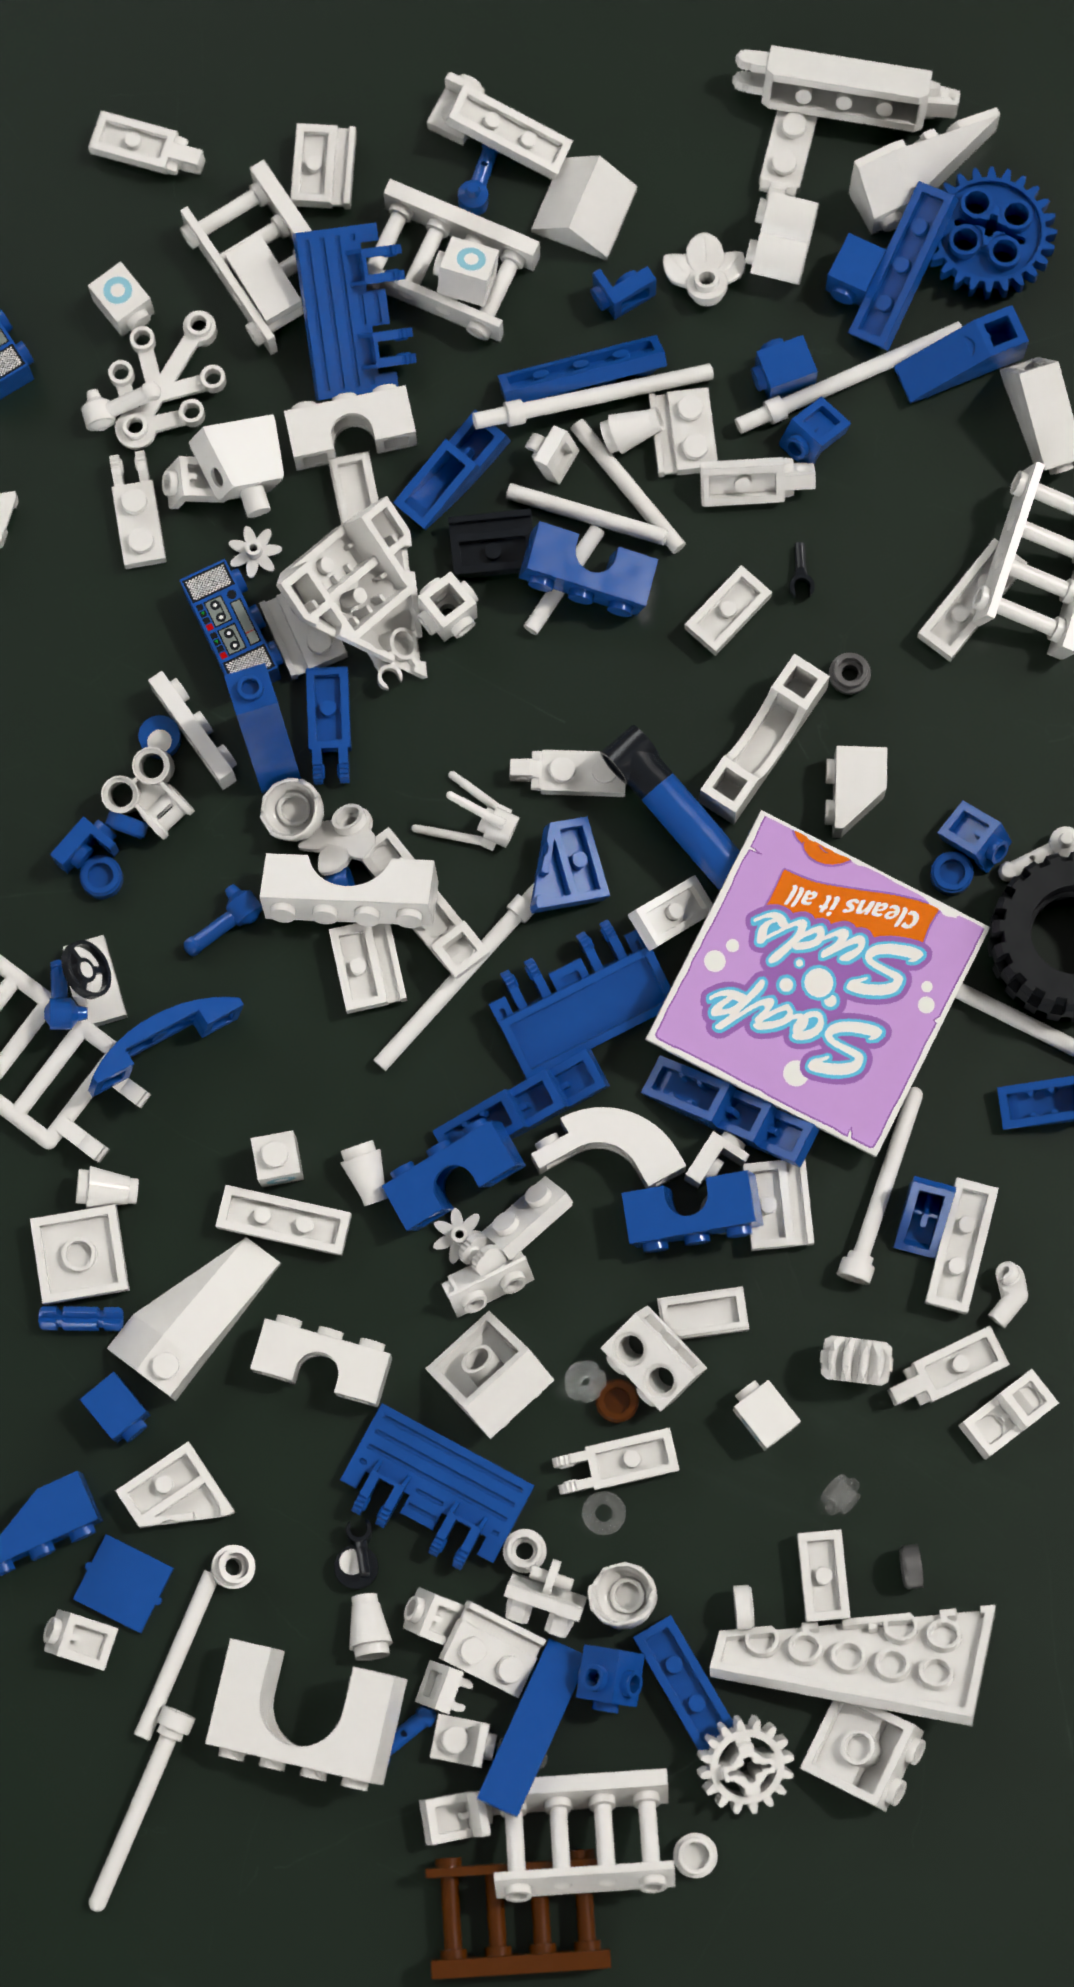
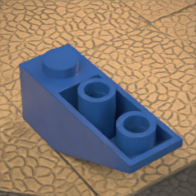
M1010 305L971 321L896 364L894 370L909 403L912 404L1024 359L1029 340L1013 305Z
M75 1471L38 1488L1 1533L0 1577L15 1570L13 1562L29 1555L31 1561L38 1560L55 1552L54 1544L70 1537L71 1542L74 1543L96 1533L94 1525L103 1522V1519L83 1473Z

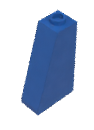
M262 663L224 675L262 794L266 793L272 784L283 779H301L266 664Z

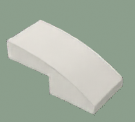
M1031 1369L958 1426L983 1459L986 1460L1059 1404V1402L1034 1370Z

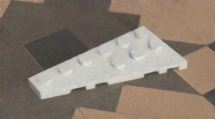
M996 1605L980 1606V1611L957 1613L956 1608L940 1610L939 1615L914 1617L911 1613L847 1618L842 1619V1624L818 1626V1621L801 1623V1628L776 1630L773 1626L753 1627V1629L719 1630L710 1664V1677L972 1726Z

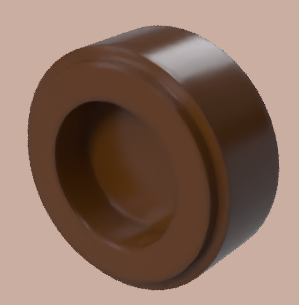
M612 1379L605 1382L599 1388L596 1394V1408L600 1416L606 1421L616 1424L624 1423L630 1420L637 1412L639 1396L635 1387L628 1381Z

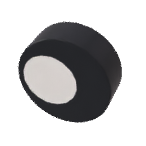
M354 1545L344 1548L338 1554L334 1570L336 1577L344 1586L359 1590L370 1586L375 1581L379 1571V1563L377 1557L370 1549L367 1550L370 1576L365 1578L359 1575L357 1553Z

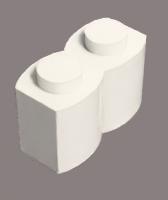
M771 191L768 199H760L755 223L762 224L758 240H750L745 263L752 265L750 273L793 284H800L819 203Z

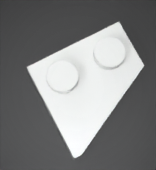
M190 1442L185 1443L115 1490L140 1528L227 1517L236 1513Z

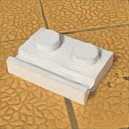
M297 123L291 200L295 206L315 208L339 206L351 210L357 136L355 126H350L347 129L338 128L337 125Z
M708 387L671 391L663 395L649 394V408L657 407L659 409L665 427L664 431L653 435L658 478L669 474H677L678 476L700 473V462L718 461Z
M282 593L267 602L265 600L259 602L292 681L298 679V676L306 674V668H324L348 657L342 640L300 621Z
M355 923L328 929L347 1014L386 1006L389 1003L407 1001L391 924L363 926Z
M783 1160L743 1164V1171L749 1170L756 1175L764 1226L752 1228L753 1234L750 1235L751 1251L814 1245L806 1161L804 1160L801 1168Z
M467 1600L464 1605L465 1609L460 1619H457L438 1658L519 1698L538 1659L536 1656L546 1640Z

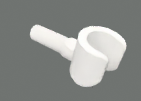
M367 653L378 671L377 683L381 689L389 691L387 684L382 679V675L387 671L394 672L400 683L402 682L403 674L398 666L387 664V662Z

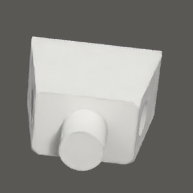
M274 415L202 427L189 441V445L216 499L227 501L241 498L248 518L268 513L271 508L266 493L270 492L280 483L284 476Z

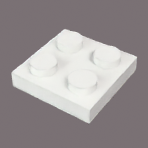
M115 1204L30 1219L42 1304L50 1305L130 1291L118 1210Z

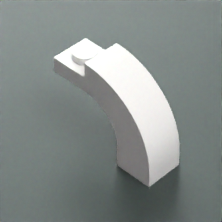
M610 1107L582 1109L561 1117L560 1125L565 1135L559 1137L557 1133H553L541 1139L535 1144L537 1150L531 1153L533 1164L539 1174H542L583 1151L591 1149L610 1150L629 1161L645 1188L661 1186L681 1175L686 1170V1164L672 1141L655 1124L638 1114Z

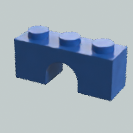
M539 521L530 533L518 578L529 581L528 585L539 591L551 592L554 589L567 593L568 598L576 603L589 605L595 602L608 606L607 610L610 613L621 617H631L632 614L637 615L646 607L658 559L618 547L609 557L606 571L591 572L581 566L576 557L578 533Z
M485 1118L478 1119L462 1129L465 1136L453 1143H450L449 1140H444L426 1151L427 1159L417 1165H414L413 1161L405 1163L390 1173L393 1179L382 1185V1188L406 1231H419L454 1210L445 1191L447 1177L454 1169L461 1166L466 1168L472 1174L478 1187L490 1188L526 1166L501 1121L489 1120L487 1122Z
M749 1170L706 1177L707 1201L698 1213L690 1216H682L678 1213L674 1205L672 1190L664 1185L621 1193L629 1244L637 1248L642 1247L643 1253H655L668 1250V1243L684 1240L685 1246H693L711 1242L710 1235L726 1232L727 1238L752 1235L753 1227L764 1226L756 1175Z

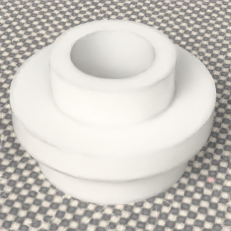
M516 1530L504 1542L503 1556L505 1562L516 1572L530 1573L533 1565L540 1567L546 1558V1544L543 1538L533 1530ZM528 1543L533 1547V1555L529 1559L523 1560L517 1556L516 1549L520 1544Z
M225 1546L212 1559V1575L215 1581L224 1588H241L247 1585L254 1576V1558L242 1546ZM229 1559H233L239 1564V1572L235 1576L228 1574L225 1569L226 1562Z

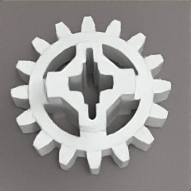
M738 1715L733 1717V1727L727 1728L721 1721L718 1722L717 1727L720 1734L717 1737L709 1734L704 1736L710 1745L709 1750H698L697 1752L700 1760L706 1763V1765L696 1769L697 1774L701 1779H709L702 1786L708 1795L716 1793L714 1801L721 1808L730 1801V1808L735 1814L740 1813L743 1804L747 1805L752 1814L757 1813L758 1802L764 1801L771 1808L774 1806L770 1795L774 1792L785 1795L787 1791L782 1786L781 1780L792 1779L794 1775L785 1766V1764L794 1760V1755L789 1750H782L789 1743L783 1734L774 1736L777 1728L770 1721L761 1728V1721L755 1715L750 1717L748 1725H744ZM750 1737L764 1741L769 1745L770 1749L754 1747ZM730 1744L725 1753L721 1755L723 1750ZM749 1757L752 1761L747 1763V1770L741 1772L739 1768L744 1765V1758ZM770 1774L766 1781L763 1784H761L763 1780L766 1778V1776ZM720 1780H725L726 1783L735 1781L740 1787V1791L727 1788Z

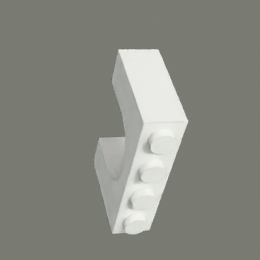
M230 1638L205 1744L220 1747L218 1756L244 1762L245 1754L260 1757L259 1766L285 1771L286 1763L300 1766V1776L326 1781L327 1773L342 1776V1786L367 1791L369 1783L384 1784L408 1679L353 1667L344 1709L336 1728L322 1741L300 1747L284 1736L277 1725L274 1715V1696L285 1651Z

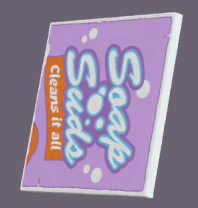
M761 810L645 1040L761 1100L773 1104L775 1107L795 1117L814 1124L818 1129L873 1157H877L990 927Z

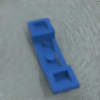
M239 997L197 999L170 1007L144 1020L127 1032L108 1051L98 1065L88 1091L94 1097L128 1079L134 1066L131 1057L191 1025H194L200 1036L204 1038L237 1020L244 1006L243 1002Z

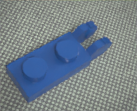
M348 666L306 668L309 752L312 753L314 785L324 784L325 765H323L322 753L338 752L337 776L340 779V784L350 783L349 751H352Z

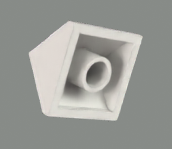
M600 155L566 157L558 175L551 181L531 232L607 261L637 191V186Z

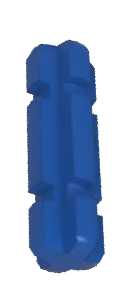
M42 1306L38 1314V1324L42 1330H58L59 1327H63L64 1331H99V1328H104L105 1331H121L124 1325V1312L119 1307H104V1310H100L98 1307L64 1306L63 1310H59L57 1306Z

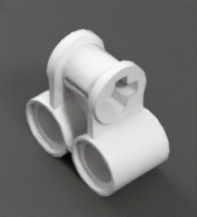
M145 747L138 751L133 758L132 769L136 777L133 779L121 775L113 776L103 785L101 798L105 807L115 813L126 815L138 810L143 820L165 840L169 836L168 830L185 814L192 815L195 810L171 784L167 783L172 778L175 770L174 760L171 755L160 748ZM151 755L160 756L164 763L163 772L156 778L147 777L143 770L144 761ZM126 783L131 787L133 797L128 805L119 807L113 801V790L116 786ZM171 806H173L165 815H163Z

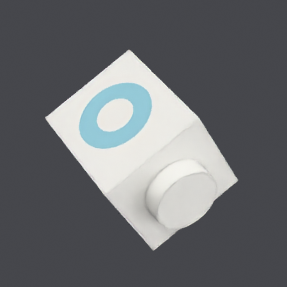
M452 236L446 252L439 250L435 259L433 275L438 276L437 293L484 307L496 278L499 250Z
M121 261L88 285L93 302L122 337L130 331L132 332L136 327L146 326L151 316L155 313L150 297Z
M293 1130L251 1138L257 1179L262 1188L304 1180L298 1142Z
M754 1380L735 1395L739 1403L734 1406V1413L764 1451L801 1422L769 1380L761 1386Z

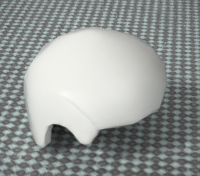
M283 779L272 784L263 796L260 819L271 836L279 840L298 842L311 837L321 826L324 817V805L321 796L314 786L304 779Z
M628 1562L602 1568L594 1582L589 1585L587 1591L590 1610L603 1624L618 1630L632 1629L641 1625L649 1618L658 1599L653 1578L641 1566Z

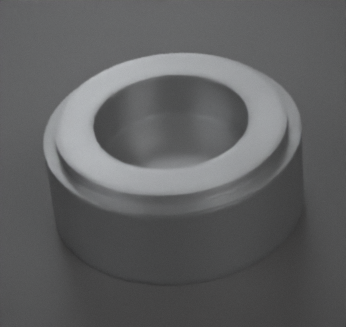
M918 1544L902 1545L899 1549L904 1587L907 1590L923 1588V1571Z

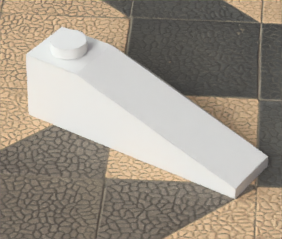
M997 107L954 122L947 129L946 133L939 135L935 129L923 132L920 139L914 144L906 146L902 139L854 161L849 195L871 235L882 229L884 232H889L897 228L918 181L938 188L996 132L1000 118V112Z
M246 1237L134 1313L107 1349L176 1401L281 1263Z

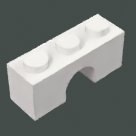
M384 384L374 388L370 393L356 395L352 392L342 393L333 397L332 401L319 404L313 401H304L292 406V409L284 411L297 471L329 464L328 459L336 458L334 443L337 436L343 430L350 427H360L367 430L374 438L377 454L418 445L406 385L397 387L395 384Z
M277 1314L276 1321L265 1318L250 1367L254 1373L295 1384L299 1370L304 1362L316 1356L327 1357L333 1360L338 1367V1380L334 1390L335 1395L378 1408L392 1361L391 1354L384 1352L385 1344L366 1338H360L359 1345L342 1340L343 1332L319 1326L317 1333L301 1328L302 1321Z

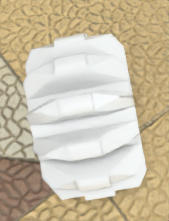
M831 1335L824 1340L823 1350H821L819 1362L821 1363V1375L831 1380L882 1386L888 1383L890 1372H892V1347L887 1342Z

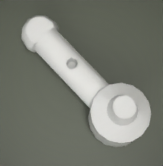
M153 381L147 382L142 387L111 401L101 397L97 389L87 391V402L81 408L86 429L89 431L106 430L116 423V416L147 402L158 400L161 395L160 387Z
M1066 826L1057 828L1053 831L1047 844L1010 862L1005 861L999 866V877L1003 881L1010 882L1014 876L1018 877L1024 867L1034 861L1038 864L1042 863L1046 856L1059 853L1061 858H1068L1070 853L1074 852V829Z

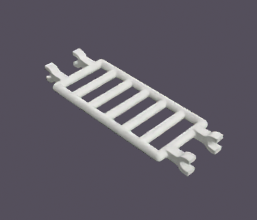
M0 954V976L4 978L0 984V1011L17 989L37 1003L0 1052L1 1080L45 1023L44 1009L49 1002V998H51V992ZM78 1021L14 1104L0 1094V1115L44 1149H53L61 1138L65 1137L93 1160L100 1163L110 1149L74 1123V1121L93 1098L88 1091L92 1077L98 1065L108 1051L116 1044V1041L90 1021ZM85 1039L104 1053V1055L49 1128L46 1129L30 1117L28 1112ZM130 1078L113 1086L115 1090L140 1108L143 1107L151 1096L150 1093Z

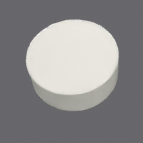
M749 1585L733 1586L737 1630L753 1629L755 1621L751 1587Z

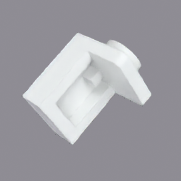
M464 1791L419 1800L426 1845H436L471 1837L490 1836V1825L493 1821L492 1807L477 1800L480 1791Z

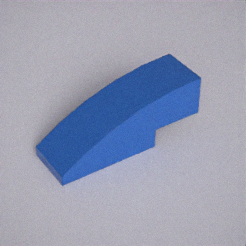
M477 410L471 413L449 441L445 439L393 502V504L425 530L439 519L479 479L511 442L508 436L496 426L476 430L472 414L478 412Z

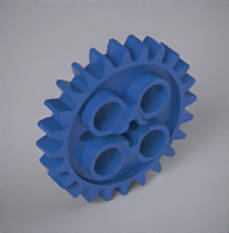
M994 167L989 168L987 177H981L978 169L973 168L971 180L968 181L959 173L955 181L956 188L947 182L943 184L942 190L955 195L959 201L929 265L931 267L943 265L939 278L944 280L951 275L955 277L954 290H957L963 283L967 284L968 296L970 297L973 296L977 288H983L985 299H989L992 289L996 288L1001 297L1006 298L1009 285H1012L1017 292H1022L1024 286L1023 278L1034 284L1038 276L1036 269L1040 271L1046 270L1048 260L1045 257H1052L1055 248L1049 242L1055 241L1057 230L1049 227L1054 224L1056 216L1053 213H1044L1048 209L1049 199L1036 201L1039 187L1035 186L1026 190L1024 188L1026 176L1024 175L1016 182L1010 181V169L1005 171L1002 178L996 177ZM972 203L979 204L985 209V212L974 214L966 206ZM1017 215L1023 219L1024 224L1012 225L1005 217ZM959 221L962 225L956 226L954 223ZM987 229L994 231L992 237L984 235ZM964 240L970 242L974 248L969 251H962L954 243ZM1023 240L1025 243L1021 245L1018 241ZM1006 252L1010 254L1013 260L1007 263L1000 262L994 257V254Z

